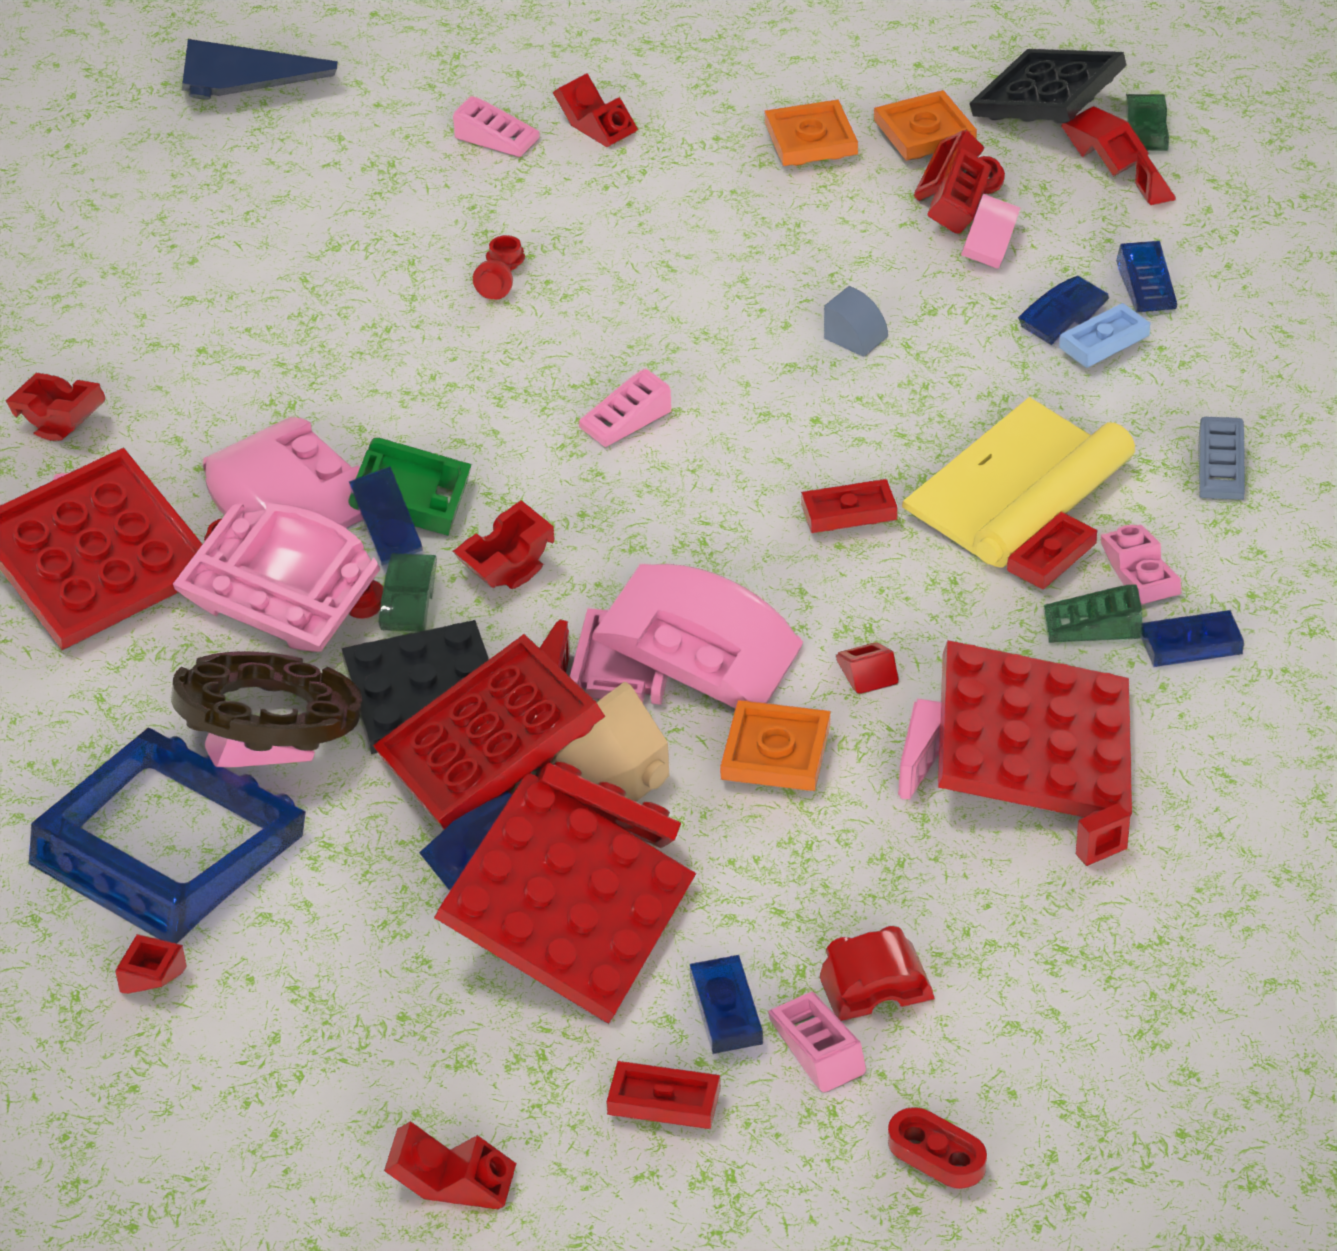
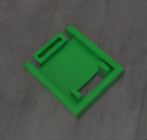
M376 437L371 440L365 453L348 503L352 508L449 536L468 482L472 464ZM438 486L453 490L449 503L448 497L436 494Z

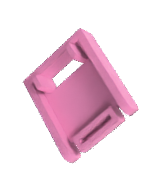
M587 608L570 678L581 688L586 689L587 694L593 699H602L625 681L633 687L642 703L645 694H650L651 704L661 705L668 676L593 640V632L608 610Z

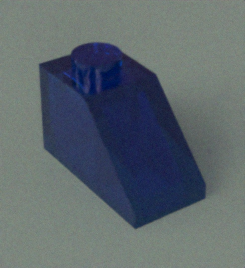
M510 791L502 793L500 796L454 820L419 852L448 890L452 889L513 795Z

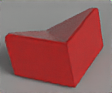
M136 934L115 970L119 991L124 994L163 987L181 975L187 967L183 945Z

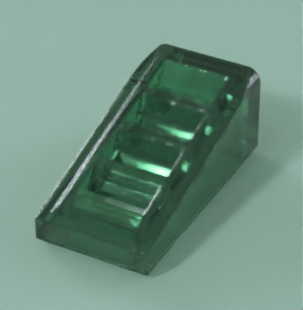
M1137 584L1118 586L1044 605L1043 612L1049 643L1140 639L1142 607ZM1069 618L1070 623L1062 625L1061 619Z

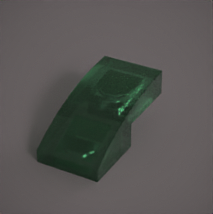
M1126 94V121L1130 124L1146 150L1168 151L1169 132L1166 123L1167 104L1165 94Z
M391 554L378 623L381 630L412 632L426 630L429 599H433L437 565L436 555Z

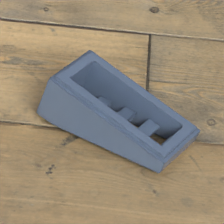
M1202 417L1200 419L1198 436L1199 498L1244 500V421L1242 418ZM1209 477L1234 478V480L1209 479Z

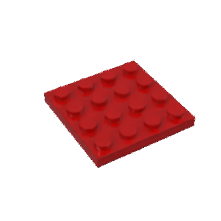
M124 447L0 505V570L61 650L179 593L175 590L173 583L203 545Z
M523 634L373 746L385 763L441 828L449 834L457 827L469 823L478 811L494 799L508 794L526 774L531 773L536 768L545 766L553 759L557 752L573 740L587 735L594 725L606 716L596 701L531 639Z
M947 640L942 655L938 788L1079 817H1086L1094 811H1101L1121 803L1129 814L1132 815L1129 678Z
M529 773L524 776L442 902L434 918L609 1024L697 873L565 793L546 784L537 783L538 777Z

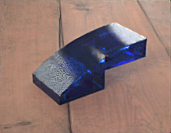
M1077 275L1050 289L1030 305L1018 319L1022 328L1052 345L1060 337V334L1064 333L1074 322L1080 325L1089 320L1109 299V295Z

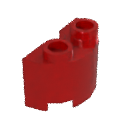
M36 372L5 401L16 418L22 413L31 424L38 428L33 434L49 441H61L102 405L106 398L100 383L76 380L72 384V388L68 381L59 376Z
M520 500L495 519L493 531L489 535L481 537L476 533L454 549L453 553L460 562L490 587L495 588V586L506 585L510 589H515L528 582L543 567L544 564L539 561V558L543 554L547 542L554 543V526Z
M888 926L880 931L867 932L854 938L840 937L832 941L826 948L828 957L822 964L819 978L831 1008L840 1021L872 1014L873 1009L886 1000H895L903 1007L935 999L930 982L912 942L905 937L902 929L897 926Z

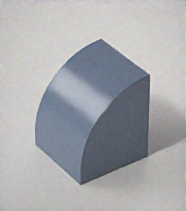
M848 286L824 305V339L864 357L888 337L887 324L881 311L860 290Z

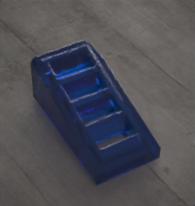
M1160 241L1120 244L1116 262L1135 311L1148 312L1176 309L1178 303ZM1137 267H1149L1145 269H1136ZM1151 276L1154 277V278H1146V279H1139V278H1138V277H1151ZM1141 287H1158L1156 289H1141ZM1162 296V298L1144 299V297Z

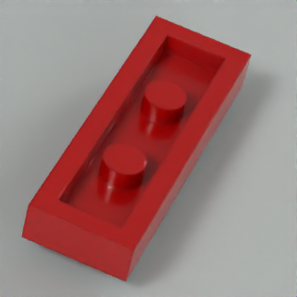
M548 762L536 772L535 776L538 777L537 783L546 784L565 793L641 840L663 848L676 839L681 822L670 818L669 810L652 802L639 804L626 798V792L622 788L608 782H599L597 785L582 778V772L578 768L564 762H555L554 765Z

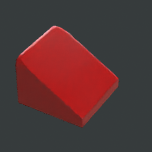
M1145 150L1138 151L1135 184L1147 203L1154 205L1176 200V196Z
M878 642L840 651L838 654H835L837 663L852 689L858 694L898 683L899 677L894 651Z

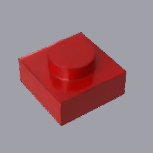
M1121 803L1101 811H1094L1078 820L1075 854L1085 866L1128 848L1131 815Z

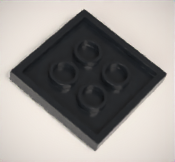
M1027 49L969 103L972 116L989 117L991 120L1014 118L1021 119L1024 122L1035 120H1053L1055 123L1069 122L1076 117V114L1094 100L1095 96L1127 66L1124 52Z
M475 620L341 648L347 676L361 692L360 719L371 754L378 753L373 746L375 743L489 660Z

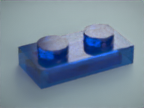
M391 466L349 481V487L381 566L423 551L422 543Z
M1231 610L1144 622L1141 625V639L1153 667L1243 654L1244 639Z
M734 955L689 964L690 979L712 1054L762 1045L763 1030L740 956Z

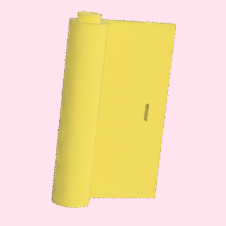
M1028 397L903 501L902 508L975 554L983 562L995 567H1004L1007 565L1008 557L1060 512L1067 514L1132 458L1135 453V443L1130 433L1119 424L1108 422L1090 435L1031 397Z

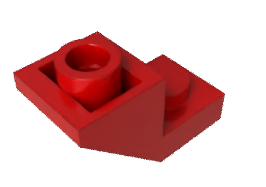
M588 73L552 92L571 126L605 147H609L639 130L620 97L607 104L604 103Z
M1095 106L1088 108L1076 115L1073 120L1061 125L1080 155L1084 157L1096 150L1113 177L1136 165L1138 151L1145 150L1147 155L1149 154L1127 121Z
M410 1121L397 1128L384 1171L425 1200L498 1210L505 1206L517 1163L478 1135L449 1149Z

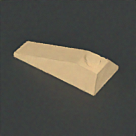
M624 681L597 702L606 717L596 723L587 735L573 740L557 752L550 763L553 765L555 762L570 764L582 772V778L597 785L599 782L614 784L626 792V798L637 802L652 789L659 788L666 778L669 777L668 742L633 687ZM511 796L490 818L491 827L500 815V813L502 812L503 808L505 807Z

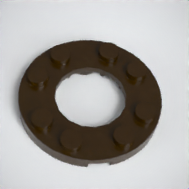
M237 651L196 658V665L190 670L180 667L173 677L171 703L175 711L186 720V725L190 729L206 731L226 739L244 742V746L250 750L268 751L273 746H293L299 750L312 751L318 749L320 743L340 738L357 726L360 718L362 696L355 683L330 667H325L321 673L318 667L303 663V658L270 652ZM259 687L266 691L276 692L282 690L305 699L308 704L306 705V712L299 715L298 709H293L292 713L285 715L273 714L266 709H260V716L251 714V708L243 703L225 701L226 697L224 694L237 691L240 688Z

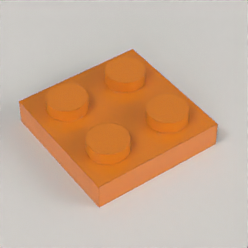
M944 90L874 108V121L906 161L934 154L940 141L962 130L967 129L975 138L977 137V129Z
M839 99L765 110V125L783 166L803 165L807 162L826 159L837 160L845 156L858 155V140Z
M738 700L720 765L721 780L815 791L830 730L831 711Z

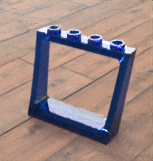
M148 727L31 823L28 864L156 938L177 944L222 901L303 836L306 811L296 807L293 800L287 794L279 793L274 795L259 787L255 778L249 774L239 776L224 767H215L209 755L203 757L188 749L182 738L178 736L168 738ZM152 768L263 829L191 881L179 883L81 827L139 772Z

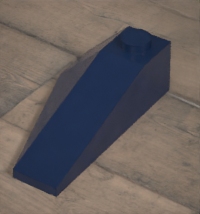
M188 39L182 91H189V96L192 98L209 100L211 95L221 96L335 76L338 61Z

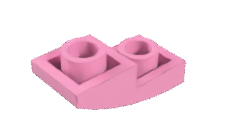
M983 194L961 255L999 269L1020 207Z
M1125 525L1118 528L1117 531L1101 535V544L1112 567L1125 588L1139 605L1181 594V578L1161 559V543L1142 525Z

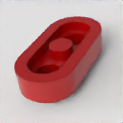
M918 1107L902 1109L890 1119L888 1124V1146L893 1155L952 1188H969L983 1179L986 1173L987 1151L982 1141L974 1135L938 1115ZM910 1140H918L921 1143L914 1144Z

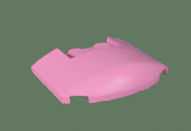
M288 417L203 458L208 492L224 516L231 506L235 504H243L245 507L244 513L266 510V503H274L306 509L347 528L373 515L356 510L348 503L360 467L357 465L352 468L312 432L311 422L305 419Z
M266 503V510L244 513L245 507L243 504L232 505L173 583L175 590L216 617L219 613L227 615L287 641L289 648L321 652L380 571L376 559H370L364 550L363 543L354 534L320 514L306 509L274 503Z
M640 564L592 635L593 640L733 708H736L738 700L768 703L803 645V641L794 633L786 620L772 606L747 588L718 574L699 568L675 564Z

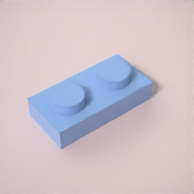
M1121 303L1060 334L1059 348L1088 368L1150 335L1151 323L1124 303Z

